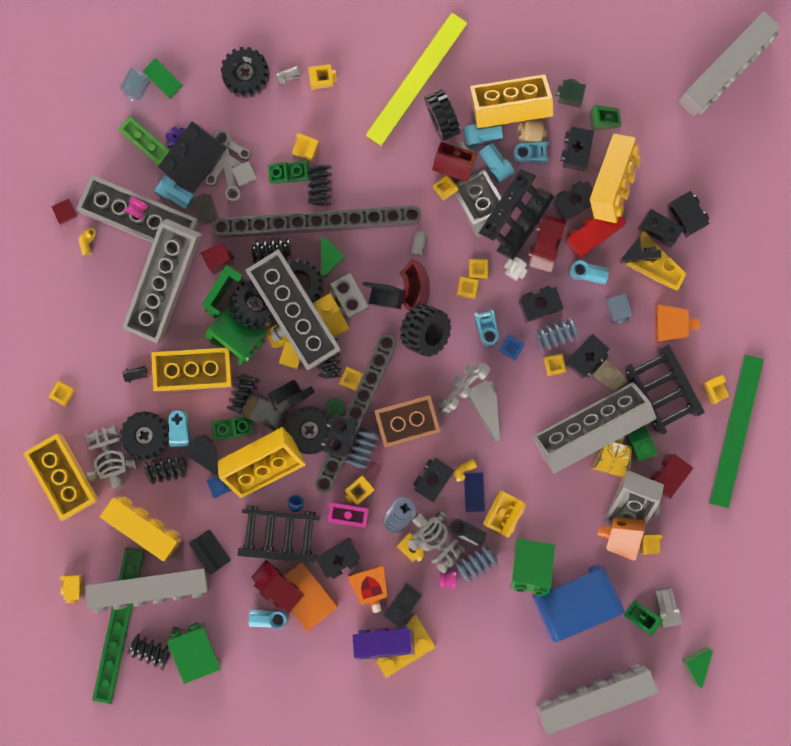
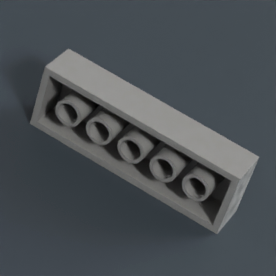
M763 11L682 95L678 103L693 117L698 113L702 115L726 88L779 35L777 30L781 26Z
M91 175L76 208L78 212L152 244L160 222L166 219L196 232L200 225L199 220L94 175ZM131 197L149 205L143 212V219L136 218L125 212V208L129 207Z
M168 219L160 222L122 329L155 343H159L164 339L201 240V233Z
M279 249L245 270L308 371L341 351L337 341Z
M632 382L532 437L539 453L555 474L656 419L651 402L637 385Z
M202 568L86 585L85 590L88 609H93L94 612H102L108 610L109 606H113V610L128 607L127 604L133 603V607L143 606L150 600H153V604L166 602V598L171 597L173 601L184 600L186 595H192V598L204 597L205 593L209 591L207 570Z
M636 664L629 667L630 670L624 673L617 671L611 674L612 677L608 679L599 678L587 687L585 684L580 685L571 693L565 691L559 693L555 699L550 700L547 698L539 701V705L535 707L547 735L657 694L658 690L651 671L644 665Z

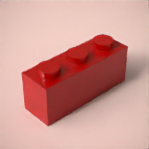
M622 216L618 217L617 223L590 217L582 223L584 227L580 230L575 228L568 233L567 236L569 238L565 242L576 257L580 259L625 226L627 222Z

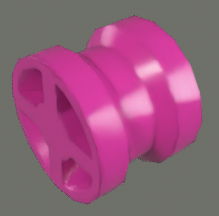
M131 197L129 207L125 208V212L136 218L143 219V212L149 205Z
M456 570L447 571L446 573L440 572V588L450 587L455 589Z

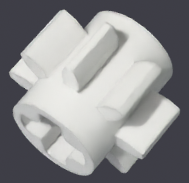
M517 257L513 261L509 259L504 266L507 269L505 274L515 281L518 278L523 279L528 272L525 269L527 264Z

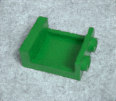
M227 265L201 304L205 307L204 311L215 319L222 314L216 307L232 281L238 284L246 281L242 274Z
M228 307L208 328L204 337L209 341L213 338L219 341L239 358L237 363L241 365L244 361L249 362L255 354L253 351L256 348L258 350L261 349L265 344L266 340L264 338L267 332L264 329L258 331L257 327L254 331H251L248 326L246 329L242 328V323L238 325L235 323L237 319H232V312H229Z
M517 538L513 552L514 562L510 589L520 593L526 591L533 592L538 596L548 595L552 584L555 544Z
M193 623L188 626V629L183 631L177 629L171 632L167 638L168 647L184 684L221 670L220 659L216 657L205 629V623Z

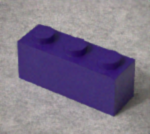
M408 626L396 627V630L389 631V628H379L377 632L370 633V630H359L358 634H352L354 658L357 660L415 654L413 630L408 629Z

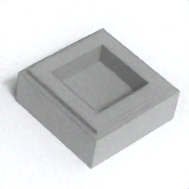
M249 161L231 168L239 187L257 180Z

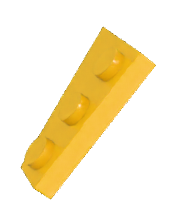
M643 231L640 236L641 250L644 251V248L649 247L661 250V247L657 243L655 244L649 235ZM662 250V258L659 260L626 263V266L676 292L686 276V273Z
M416 614L405 625L408 626V629L413 630L415 654L384 657L376 660L386 678L435 648L434 643Z

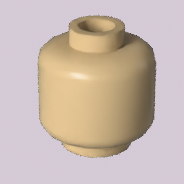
M526 120L520 123L517 129V137L520 138L521 143L544 141L547 134L542 122Z

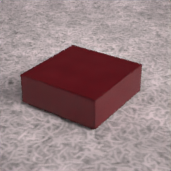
M70 199L52 206V210L60 225L78 217Z

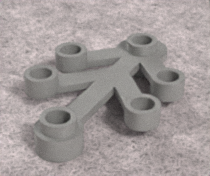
M218 130L213 135L218 140L221 137H225L226 141L223 144L238 153L242 160H248L251 157L249 149L242 148L233 142L228 131ZM227 148L211 174L206 176L205 181L209 186H215L218 176L225 169L228 184L225 195L229 201L236 202L241 198V191L236 187L231 168L242 163L230 156ZM243 151L248 152L247 157L241 156ZM210 177L215 178V181L213 183L208 182V179ZM232 192H237V196L235 198H232L230 196Z
M480 362L476 366L469 363L464 369L465 377L457 375L452 382L454 388L447 398L441 399L438 404V412L447 415L451 410H454L459 404V400L456 398L462 397L465 399L471 392L468 386L477 377L483 380L490 372L491 367Z

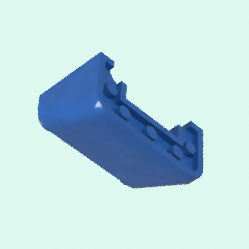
M598 564L588 568L589 572L586 575L550 589L548 595L532 596L552 642L564 640L625 613L604 566L599 567Z

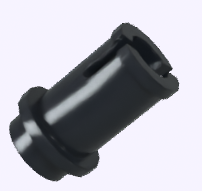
M145 365L130 370L126 368L125 371H122L124 381L132 383L131 381L148 377Z

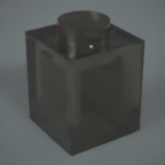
M201 194L196 197V200H193L201 225L219 219L211 195Z

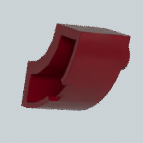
M544 215L542 222L538 221L535 230L538 233L535 246L530 247L528 258H531L529 266L552 272L566 221Z
M411 259L399 272L403 279V290L405 291L402 304L409 312L412 307L416 308L418 304H427L430 295V281L426 269L421 262Z

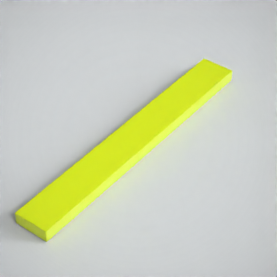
M454 13L450 14L367 132L366 136L382 147L467 26L466 21Z

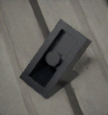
M639 236L622 256L620 263L659 260L662 258L661 250L649 247L644 248V251H642Z

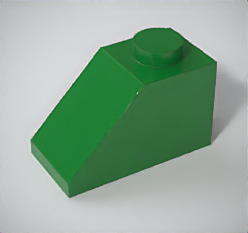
M645 425L626 435L629 445L632 447L635 461H642L658 455Z

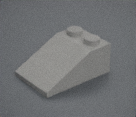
M485 169L470 175L468 182L463 180L455 182L459 190L454 194L476 238L482 236L479 234V231L501 199L499 192Z
M486 379L471 388L467 398L493 441L497 442L500 440L498 405L495 394L497 389L492 381L488 382Z
M627 470L603 521L612 524L613 518L619 517L644 520L646 525L661 501L664 484Z

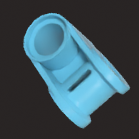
M540 141L518 144L512 155L514 161L520 164H544L550 162L547 152L549 142ZM518 150H524L527 156L520 157L518 155Z
M490 309L488 312L479 314L475 312L474 318L482 344L486 347L494 346L499 338L494 310ZM492 333L495 340L488 342L485 340L484 335Z
M182 410L173 411L169 415L170 447L190 446L191 436L188 414ZM178 414L179 417H183V421L179 423L175 421V417H178Z

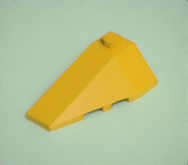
M331 293L313 302L333 337L349 330ZM278 323L266 330V336L273 348L284 347L285 342H289L286 336L282 338V341L277 342L271 337L270 332L272 328L279 327Z

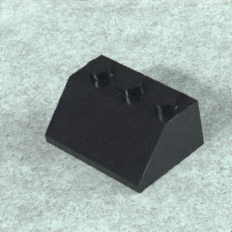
M191 121L158 168L194 193L228 147L202 126Z

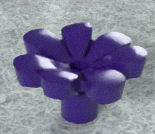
M176 127L171 128L172 133H166L165 137L169 139L167 142L169 148L173 147L185 131V128L181 127L178 130Z

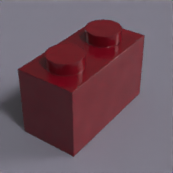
M441 142L436 152L432 170L468 182L477 153Z
M222 242L200 252L208 269L213 274L222 271L226 265L229 267L234 265L232 259L235 257L228 245L224 246Z
M676 454L667 455L661 462L663 465L659 471L656 470L650 477L651 480L664 484L662 495L667 499L673 497L694 469Z

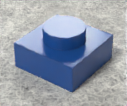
M508 335L498 352L516 361L525 344Z
M219 475L206 480L214 498L232 491L219 478Z

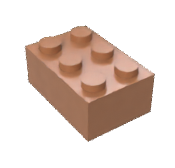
M430 395L374 411L384 448L441 432Z

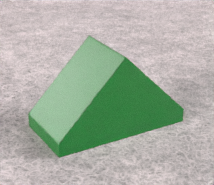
M600 105L592 107L590 111L592 131L621 127L619 108Z
M321 237L322 278H327L345 257L325 237Z
M636 600L633 601L624 614L626 618L651 636L663 622L660 617Z
M704 647L682 659L694 684L700 688H703L713 650L708 647Z

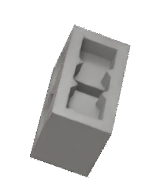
M351 273L330 283L332 289L329 291L334 300L338 298L341 304L338 308L343 317L347 315L348 319L369 309ZM341 284H346L349 290L347 293L342 294L338 291V287ZM355 301L358 307L355 310H349L347 308L348 302Z

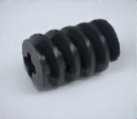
M315 165L308 168V173L311 174L308 176V180L311 181L308 184V188L312 189L308 191V195L311 196L308 199V203L315 206L332 205V203L327 202L328 199L332 198L331 195H327V192L332 191V188L327 187L332 181L326 179V177L332 176V173L326 172V170L332 168L331 165Z
M286 237L285 243L279 238L277 244H275L273 238H271L270 244L267 243L266 239H263L262 245H260L257 239L255 245L251 244L253 264L257 263L258 258L262 260L278 249L286 261L288 256H290L292 261L289 238Z
M336 353L317 367L318 370L323 371L318 374V377L324 379L343 377L337 375V372L341 371L342 368L336 367L337 364L341 363V360H337L335 357L339 356L340 353Z
M245 374L236 376L235 379L240 383H235L233 386L238 390L231 391L235 398H229V401L233 405L226 408L240 413L250 393L256 395L251 390L258 389L253 383L260 382V379Z
M183 453L181 459L175 455L174 461L168 456L166 463H164L162 458H159V464L152 460L151 466L148 465L147 461L144 462L146 475L151 484H156V480L162 483L164 477L167 481H171L172 476L176 480L179 478V474L182 478H186L187 464Z
M139 633L133 639L128 650V654L131 652V658L134 659L139 655L138 660L141 662L146 657L145 663L147 665L153 660V667H157L160 664V670H164L171 652H168V645L161 649V642L154 646L153 639L148 644L146 636L140 640Z

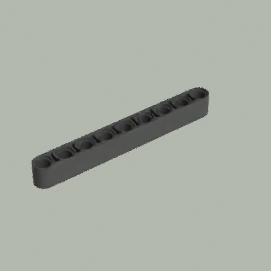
M385 334L380 337L346 412L345 417L352 418L350 413L354 408H359L362 413L360 418L355 419L357 423L350 447L395 349L396 341L392 335ZM384 339L392 340L393 345L390 348H384L382 346ZM375 357H384L385 363L382 366L375 365ZM370 373H374L377 376V381L373 384L366 381V377ZM367 391L369 393L368 400H359V393ZM342 421L338 431L342 432L343 428L347 426L345 421ZM334 439L331 448L335 450V446L341 443V441ZM328 453L315 483L317 490L325 493L333 488L346 459L345 457ZM330 461H335L338 464V468L334 472L329 471L327 468V464ZM326 478L329 480L330 486L328 489L320 487L319 482L321 479Z

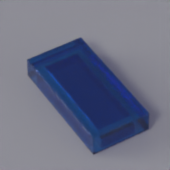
M483 473L464 474L465 512L485 511Z

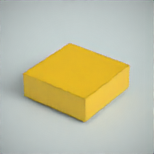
M448 175L432 185L434 191L443 201L459 190Z
M469 259V278L488 279L489 259Z
M460 277L457 296L476 299L479 280Z
M563 353L543 358L547 376L567 372Z
M346 367L339 384L356 391L363 373Z
M58 380L48 397L66 407L76 390Z

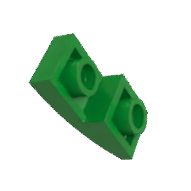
M154 58L143 70L145 75L169 99H172L183 87L182 83L157 58Z
M308 161L269 164V183L280 184L308 181V176L310 175L308 173Z
M245 416L211 422L214 441L253 435L251 419Z

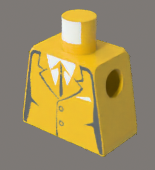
M626 435L599 449L591 468L624 477L627 470L630 471L632 447L623 445Z

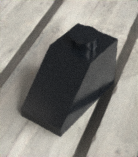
M198 434L184 454L218 476V455L216 445L212 443L214 440L206 434L203 436Z

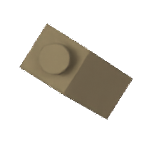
M607 359L591 375L611 394L630 384L625 376Z

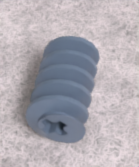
M567 318L566 324L562 320L559 321V327L556 323H553L552 329L548 325L545 326L544 331L538 328L536 339L541 352H544V346L551 350L552 343L556 347H558L559 341L565 345L566 338L573 342V336L578 339V334L573 321Z
M361 427L364 432H357L361 438L354 439L357 446L350 447L354 451V453H348L351 460H345V462L360 469L369 467L365 461L372 460L368 456V454L375 453L371 447H378L374 440H381L377 433Z
M405 497L398 498L383 519L385 528L392 533L402 532L416 514L414 503Z
M488 543V550L481 547V554L474 551L475 558L467 555L468 562L461 559V566L455 563L463 578L470 583L472 582L471 575L477 579L478 571L484 575L485 567L488 570H492L491 563L496 567L498 566V559Z

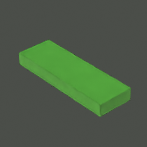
M131 116L118 128L120 133L158 166L170 151Z

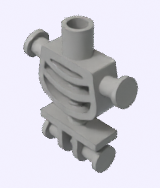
M116 425L109 429L103 428L102 433L95 430L93 434H85L88 445L93 441H97L96 445L88 447L89 450L92 451L98 448L103 450V453L94 460L95 471L87 472V476L91 482H94V479L98 477L101 480L109 478L112 489L123 486L120 474L128 472L129 467L137 469L136 458L133 457V459L127 460L123 452L110 450V444L120 442L119 437L110 440V436L119 435ZM101 437H105V442H102ZM112 454H118L121 459H113ZM105 457L106 461L99 465L100 460ZM114 462H121L122 466H115ZM106 465L108 466V468H106L105 470L101 471V470L103 469V467H105Z
M438 511L436 513L437 517L426 520L421 513H418L411 520L418 530L413 534L414 540H409L408 545L413 551L417 550L418 546L423 551L437 548L440 552L431 562L434 564L442 560V563L437 564V568L440 572L446 573L447 568L452 567L454 562L459 560V555L465 553V550L461 545L457 544V539L450 541L446 546L443 544L448 533L447 527L442 523L447 519L446 514ZM428 542H433L434 545L431 546Z

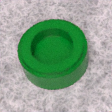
M332 398L326 404V411L332 417L334 414L342 415L345 411V405L342 400Z

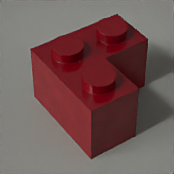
M267 560L251 576L255 582L254 587L260 591L259 594L266 600L272 599L274 601L273 604L281 611L285 609L290 613L305 595L298 586L287 579L277 567Z

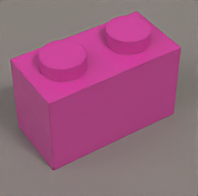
M330 502L327 522L366 528L369 508Z

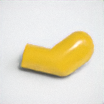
M86 228L79 237L82 256L92 254L90 243L96 236L94 228Z
M474 459L460 464L455 469L453 477H455L457 482L465 479V472L477 468Z

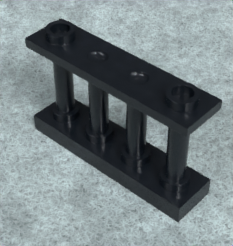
M522 169L519 170L479 231L480 235L492 241L496 239L500 243L496 251L511 260H514L555 198L552 193L540 188L536 189L532 185L536 176ZM526 191L532 196L527 205L521 201ZM517 207L521 214L515 221L511 214ZM505 223H507L511 229L504 237L500 231Z
M669 344L659 349L660 353L656 358L636 368L632 364L625 366V374L628 380L633 381L650 402L651 400L647 394L648 391L670 380L676 381L678 385L677 390L651 402L656 416L652 425L655 431L660 432V434L667 433L665 426L688 414H693L694 417L705 413ZM661 363L667 364L669 368L668 373L642 385L638 377L639 374ZM679 397L685 398L687 402L685 408L660 419L656 411L657 408Z
M247 506V509H242V513L248 514L246 541L243 547L238 548L237 556L305 563L316 562V554H312L311 550L313 520H320V516H316V512L305 511L304 514L262 511L258 510V506ZM256 515L267 516L265 545L262 546V549H255V545H253ZM275 516L287 518L284 548L281 551H275L274 547H272ZM294 518L306 519L303 550H301V553L293 552L291 548Z

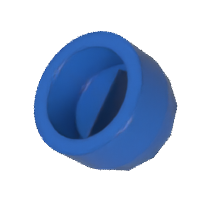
M292 495L289 498L288 507L291 511L298 512L303 508L304 500L301 496Z

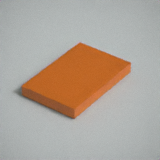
M303 562L285 575L287 579L298 586L305 594L292 609V613L307 632L338 608Z

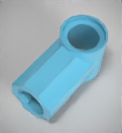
M473 124L463 128L467 147H477L485 142L503 139L501 125L477 128V125Z
M493 143L487 145L479 152L498 184L515 173L509 161L502 157Z
M165 175L154 190L159 196L166 200H171L185 210L191 206L195 198L193 194L178 186V183Z
M577 261L570 266L569 275L574 280H585L605 285L609 275V268ZM575 266H580L583 269L582 275L575 272Z
M250 609L249 627L280 629L289 620V616L284 610ZM276 614H280L283 617L282 624L275 622L274 617Z

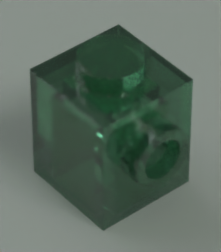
M575 79L563 80L562 85H558L556 96L559 97L558 103L580 108L586 85L578 83Z

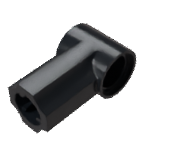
M458 518L452 519L448 524V530L452 535L479 548L484 543L487 532ZM456 522L462 524V530L459 533L453 530V525Z

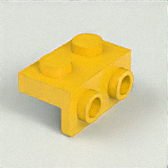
M500 490L483 525L509 538L515 530L517 521L524 513L526 503Z

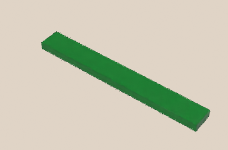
M744 355L709 504L729 508L764 359Z
M125 548L118 581L140 577L145 551ZM133 603L127 604L128 607L113 610L112 606L92 701L112 704Z

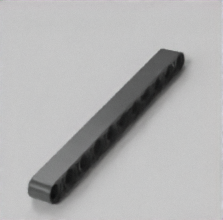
M410 205L216 219L212 228L220 238L413 226L419 223L421 212L418 207ZM411 211L416 212L418 215L414 220H410L407 217V214ZM396 213L399 218L396 221H391L388 219V215ZM372 214H377L380 219L377 222H371L369 217ZM353 215H358L361 218L356 224L350 221ZM335 216L342 219L338 225L331 223V219ZM321 218L322 224L314 226L312 224L313 219ZM296 219L303 220V225L295 227L293 222ZM278 220L284 221V226L280 229L274 227L275 222ZM257 222H264L265 227L262 230L255 228ZM239 223L246 224V228L243 231H238L236 227ZM226 224L227 229L221 233L217 230L218 226Z

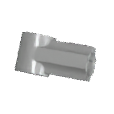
M672 587L655 590L659 607L658 617L663 620L660 624L661 627L667 628L682 624Z

